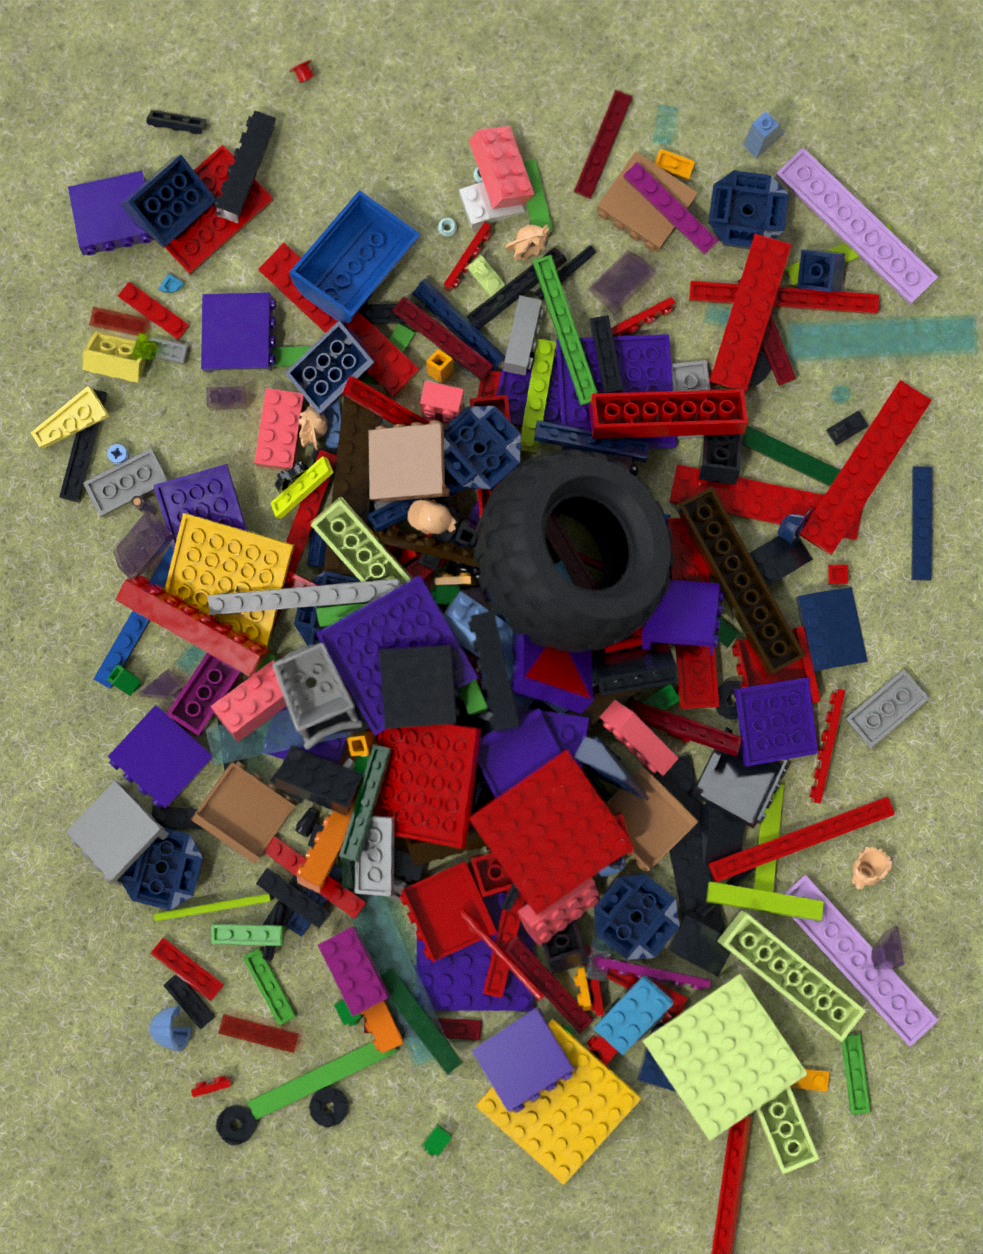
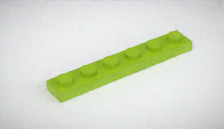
M537 339L521 432V452L537 454L539 441H534L537 420L543 421L556 346L555 341Z

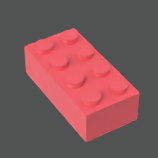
M505 126L477 130L470 138L469 143L492 208L525 205L533 197L534 191L511 127Z
M425 381L420 401L422 418L429 422L441 421L447 426L463 411L464 390Z
M266 388L254 461L257 467L278 470L286 469L288 471L295 465L299 433L301 431V425L298 422L302 418L300 413L304 411L305 397L302 393Z
M274 660L211 706L217 718L237 743L287 706L272 663H275Z
M614 700L600 716L605 722L603 726L613 733L614 737L624 744L626 749L635 755L637 760L654 774L657 771L664 775L679 759L632 711L618 701Z
M589 878L540 914L536 915L529 904L521 908L518 914L525 931L540 946L542 943L549 941L558 931L564 930L574 919L580 918L589 908H593L600 900L594 880Z

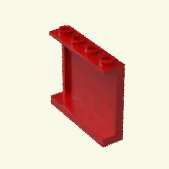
M804 626L791 630L805 657L769 676L766 675L748 640L734 641L732 653L738 659L739 664H736L738 676H742L743 683H740L742 688L808 677L812 703L821 701Z
M465 861L401 890L402 894L399 897L403 906L408 905L410 912L407 915L411 924L416 923L418 930L415 933L419 942L424 941L426 948L423 951L427 960L432 959V962H435L442 957L482 940L475 931L473 932L468 927L469 924L459 914L464 908L475 920L478 919L482 924L481 927L490 936L497 933Z

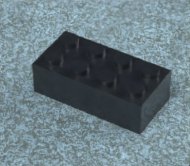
M291 745L275 777V787L347 816L360 789L363 774Z

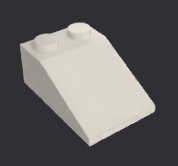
M483 182L459 189V196L471 230L480 228L484 222L492 224L525 212L523 205L493 209Z

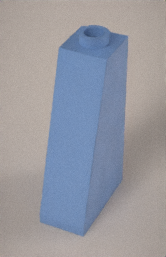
M765 111L752 123L744 146L757 159L784 133L780 125Z

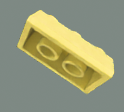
M95 331L83 351V370L138 383L144 371L147 354L138 353L139 341ZM144 343L141 347L146 349L149 344Z

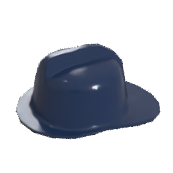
M813 508L805 516L790 514L782 520L778 535L790 543V549H793L800 537L799 533L809 520Z

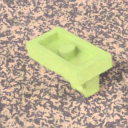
M479 255L466 267L490 297L505 285L482 255Z

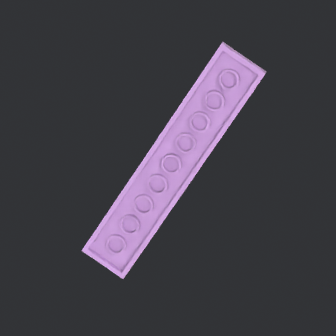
M804 148L776 173V176L910 305L937 280L938 276Z
M803 875L784 893V895L824 901L821 922L796 917L791 918L909 1047L938 1021L806 875Z

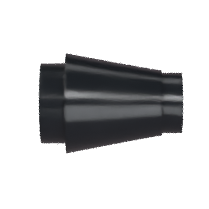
M309 807L308 811L295 825V831L308 838L312 834L319 812Z

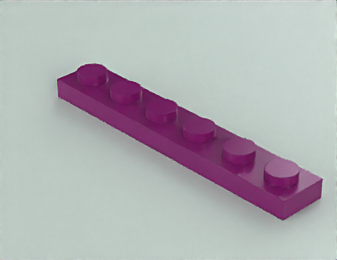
M638 162L624 174L623 177L703 255L718 242V239Z
M599 956L594 957L593 964L598 965L599 970L610 972V968L617 969V973L629 975V972L636 973L635 977L641 978L643 975L646 977L652 976L655 977L654 981L666 983V980H671L674 985L684 987L685 983L691 984V988L702 990L703 987L710 988L711 980Z

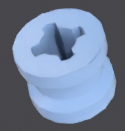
M120 444L110 446L107 451L108 458L116 465L128 460V452Z

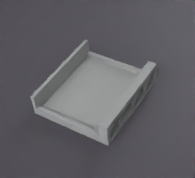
M114 781L66 831L71 836L69 840L76 847L80 846L82 848L80 852L87 859H92L93 867L99 872L102 871L104 873L103 878L110 884L114 882L119 886L122 885L118 880L120 876L157 837L164 840L169 835L134 796L117 781Z

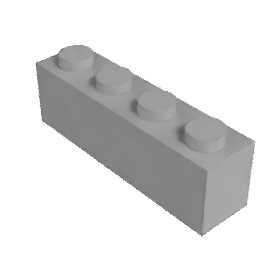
M519 295L503 371L526 375L527 369H531L533 358H530V353L535 352L537 342L533 341L534 335L538 336L540 324H537V321L542 319L544 308H541L542 300Z

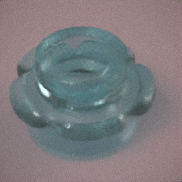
M837 385L831 392V398L839 404L847 401L850 396L846 386Z

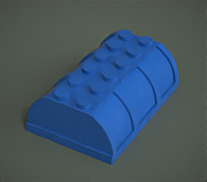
M359 190L291 269L289 275L296 288L307 300L335 320L349 323L367 300L373 296L387 276L398 266L407 252L418 242L421 234Z

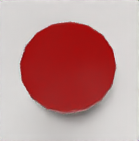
M311 60L305 61L289 70L295 73L300 84L315 77L309 65L312 62Z

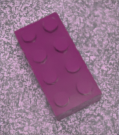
M206 653L166 715L198 736H202L215 717L211 706L233 690L243 672Z
M356 926L350 927L318 944L319 950L352 1016L391 997Z

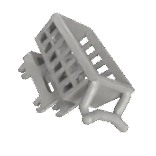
M323 642L300 648L286 654L283 659L272 663L296 732H299L305 741V749H310L322 738L340 730L362 727L363 723L361 720H358L354 710L355 706ZM314 677L317 680L316 686L308 687L305 683L306 679ZM344 712H347L352 720L339 722L320 730L311 738L306 729Z

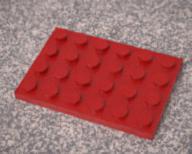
M223 144L194 169L195 173L216 199L221 197L223 193L220 191L223 181L228 180L229 175H227L229 165H233L235 162L233 155ZM254 180L238 223L216 216L217 208L214 207V202L164 248L191 275L274 200Z

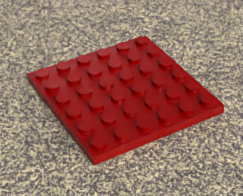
M444 724L390 728L380 732L377 745L391 748L393 752L373 816L395 817V836L456 848H465L481 729Z
M567 749L469 817L471 823L536 915L634 847Z

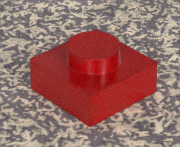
M848 565L827 566L828 585L848 584Z

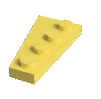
M87 386L34 429L31 434L39 447L44 449L110 416L93 389Z

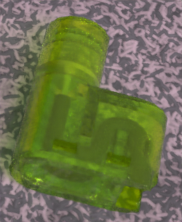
M139 333L133 349V355L137 358L153 360L157 355L159 345L156 342L148 341L149 337L146 333Z

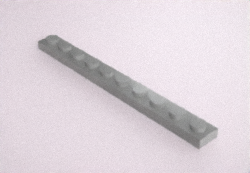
M387 579L208 595L210 615L368 602L374 601L399 587L400 580Z

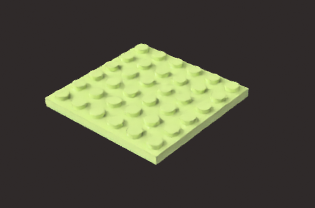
M738 974L642 1040L709 1141L807 1075V1072L741 974Z

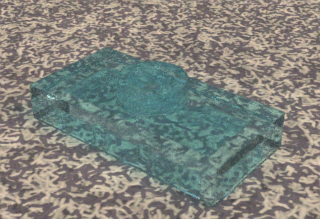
M708 303L703 322L726 329L731 310Z
M190 643L174 665L190 676L207 652Z

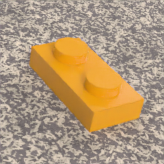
M660 149L654 164L667 173L688 181L695 161Z
M460 573L458 577H453V574H442V577L435 578V585L478 586V578L471 576V573Z
M585 967L577 968V975H574L575 986L580 988V994H577L579 1006L583 1005V1011L591 1010Z
M805 1069L807 1075L790 1086V1088L828 1092L829 1071Z

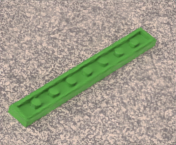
M549 255L533 260V265L580 406L589 404L591 394H597V390L552 256Z
M371 1042L247 1103L255 1120L398 1051L395 1047L382 1054L381 1050L377 1051L374 1043Z

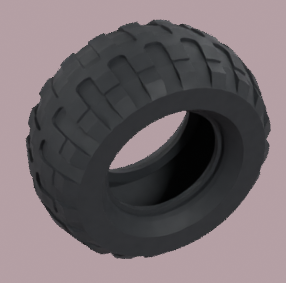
M580 450L552 452L549 455L534 457L511 471L494 488L476 527L475 535L478 538V542L474 548V559L480 565L481 574L478 576L479 582L483 590L487 589L492 599V602H490L492 608L498 615L503 614L509 621L508 626L519 635H528L532 643L542 647H551L559 651L584 652L586 650H601L633 635L637 629L648 622L669 588L671 580L668 574L674 566V554L670 550L672 534L662 515L664 511L658 500L655 501L649 493V487L645 482L630 474L629 468L618 461L614 463L609 462L603 454L596 452L582 453ZM550 513L563 514L577 520L590 532L596 541L602 558V577L596 591L586 590L572 584L554 566L545 541V528Z

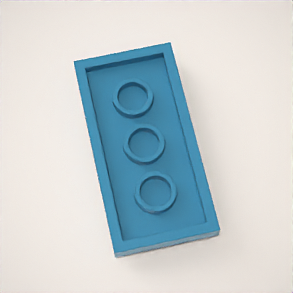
M643 975L593 1029L623 1055L666 1012L674 1001Z

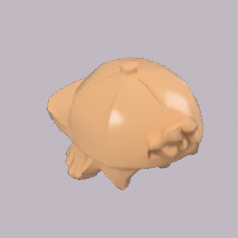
M546 224L543 228L537 225L522 227L516 233L515 241L505 245L506 250L509 252L515 251L514 257L516 260L522 259L527 261L533 254L538 256L541 249L545 250V241L548 240V235L550 234L548 225Z
M310 404L305 412L300 413L302 418L299 419L298 423L302 425L299 435L303 447L310 442H314L315 450H318L317 439L326 434L328 419H326L324 413L319 415Z
M424 498V500L415 501L408 511V522L416 530H421L423 533L440 534L446 530L449 532L455 530L454 524H456V520L444 505L437 503L434 499L431 501Z
M865 847L864 851L859 853V857L852 866V883L855 884L856 889L859 890L863 889L864 886L875 885L884 879L888 871L891 870V858L886 855V852H882V849L877 850L874 847Z

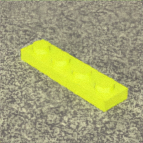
M322 456L270 503L275 517L282 519L333 474L327 458Z

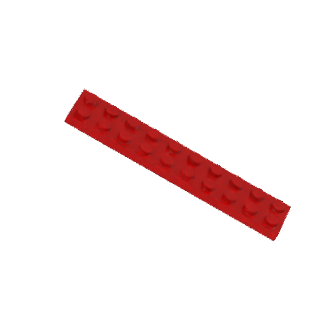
M283 242L258 270L323 332L327 333L338 321L307 300L296 288L289 272L301 258ZM357 312L353 320L346 324L358 336L375 361V364L366 372L380 385H384L385 390L395 397L420 369L367 319Z
M899 380L799 533V536L830 556L833 554L932 399Z
M677 464L669 502L680 504L713 486L727 514L781 525L782 520L790 514L805 516L811 508H813L814 512L824 495L738 477L736 485L698 480L699 469ZM863 508L843 537L844 539L857 540Z
M668 518L667 523L672 534L670 550L674 554V566L670 570L671 580L710 583L709 569L681 518ZM675 644L679 678V708H718L715 647L712 655L710 654V646Z

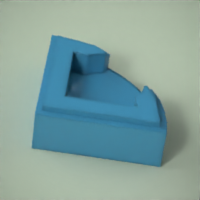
M168 273L158 289L165 293H173L176 290H180L185 284Z

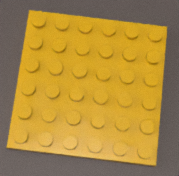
M183 513L165 586L166 592L182 597L183 602L198 606L200 608L199 611L206 614L210 613L208 595L284 588L294 545ZM278 609L214 614L217 621L230 624L233 627L232 629L238 633L240 631L250 636L249 639L254 642L264 643L268 649Z
M552 1018L548 1026L572 1066L577 1068L573 1072L574 1076L567 1081L560 1080L557 1082L558 1086L550 1092L545 1090L541 1093L542 1097L535 1102L528 1101L524 1104L525 1108L518 1113L514 1111L507 1112L493 1086L479 1100L476 1107L564 1185L641 1100V1096Z

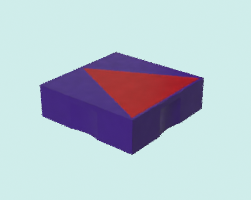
M512 630V652L514 657L512 691L535 699L546 700L556 706L582 714L593 702L592 650L568 652L559 651L551 647H542L532 643L528 635H519Z

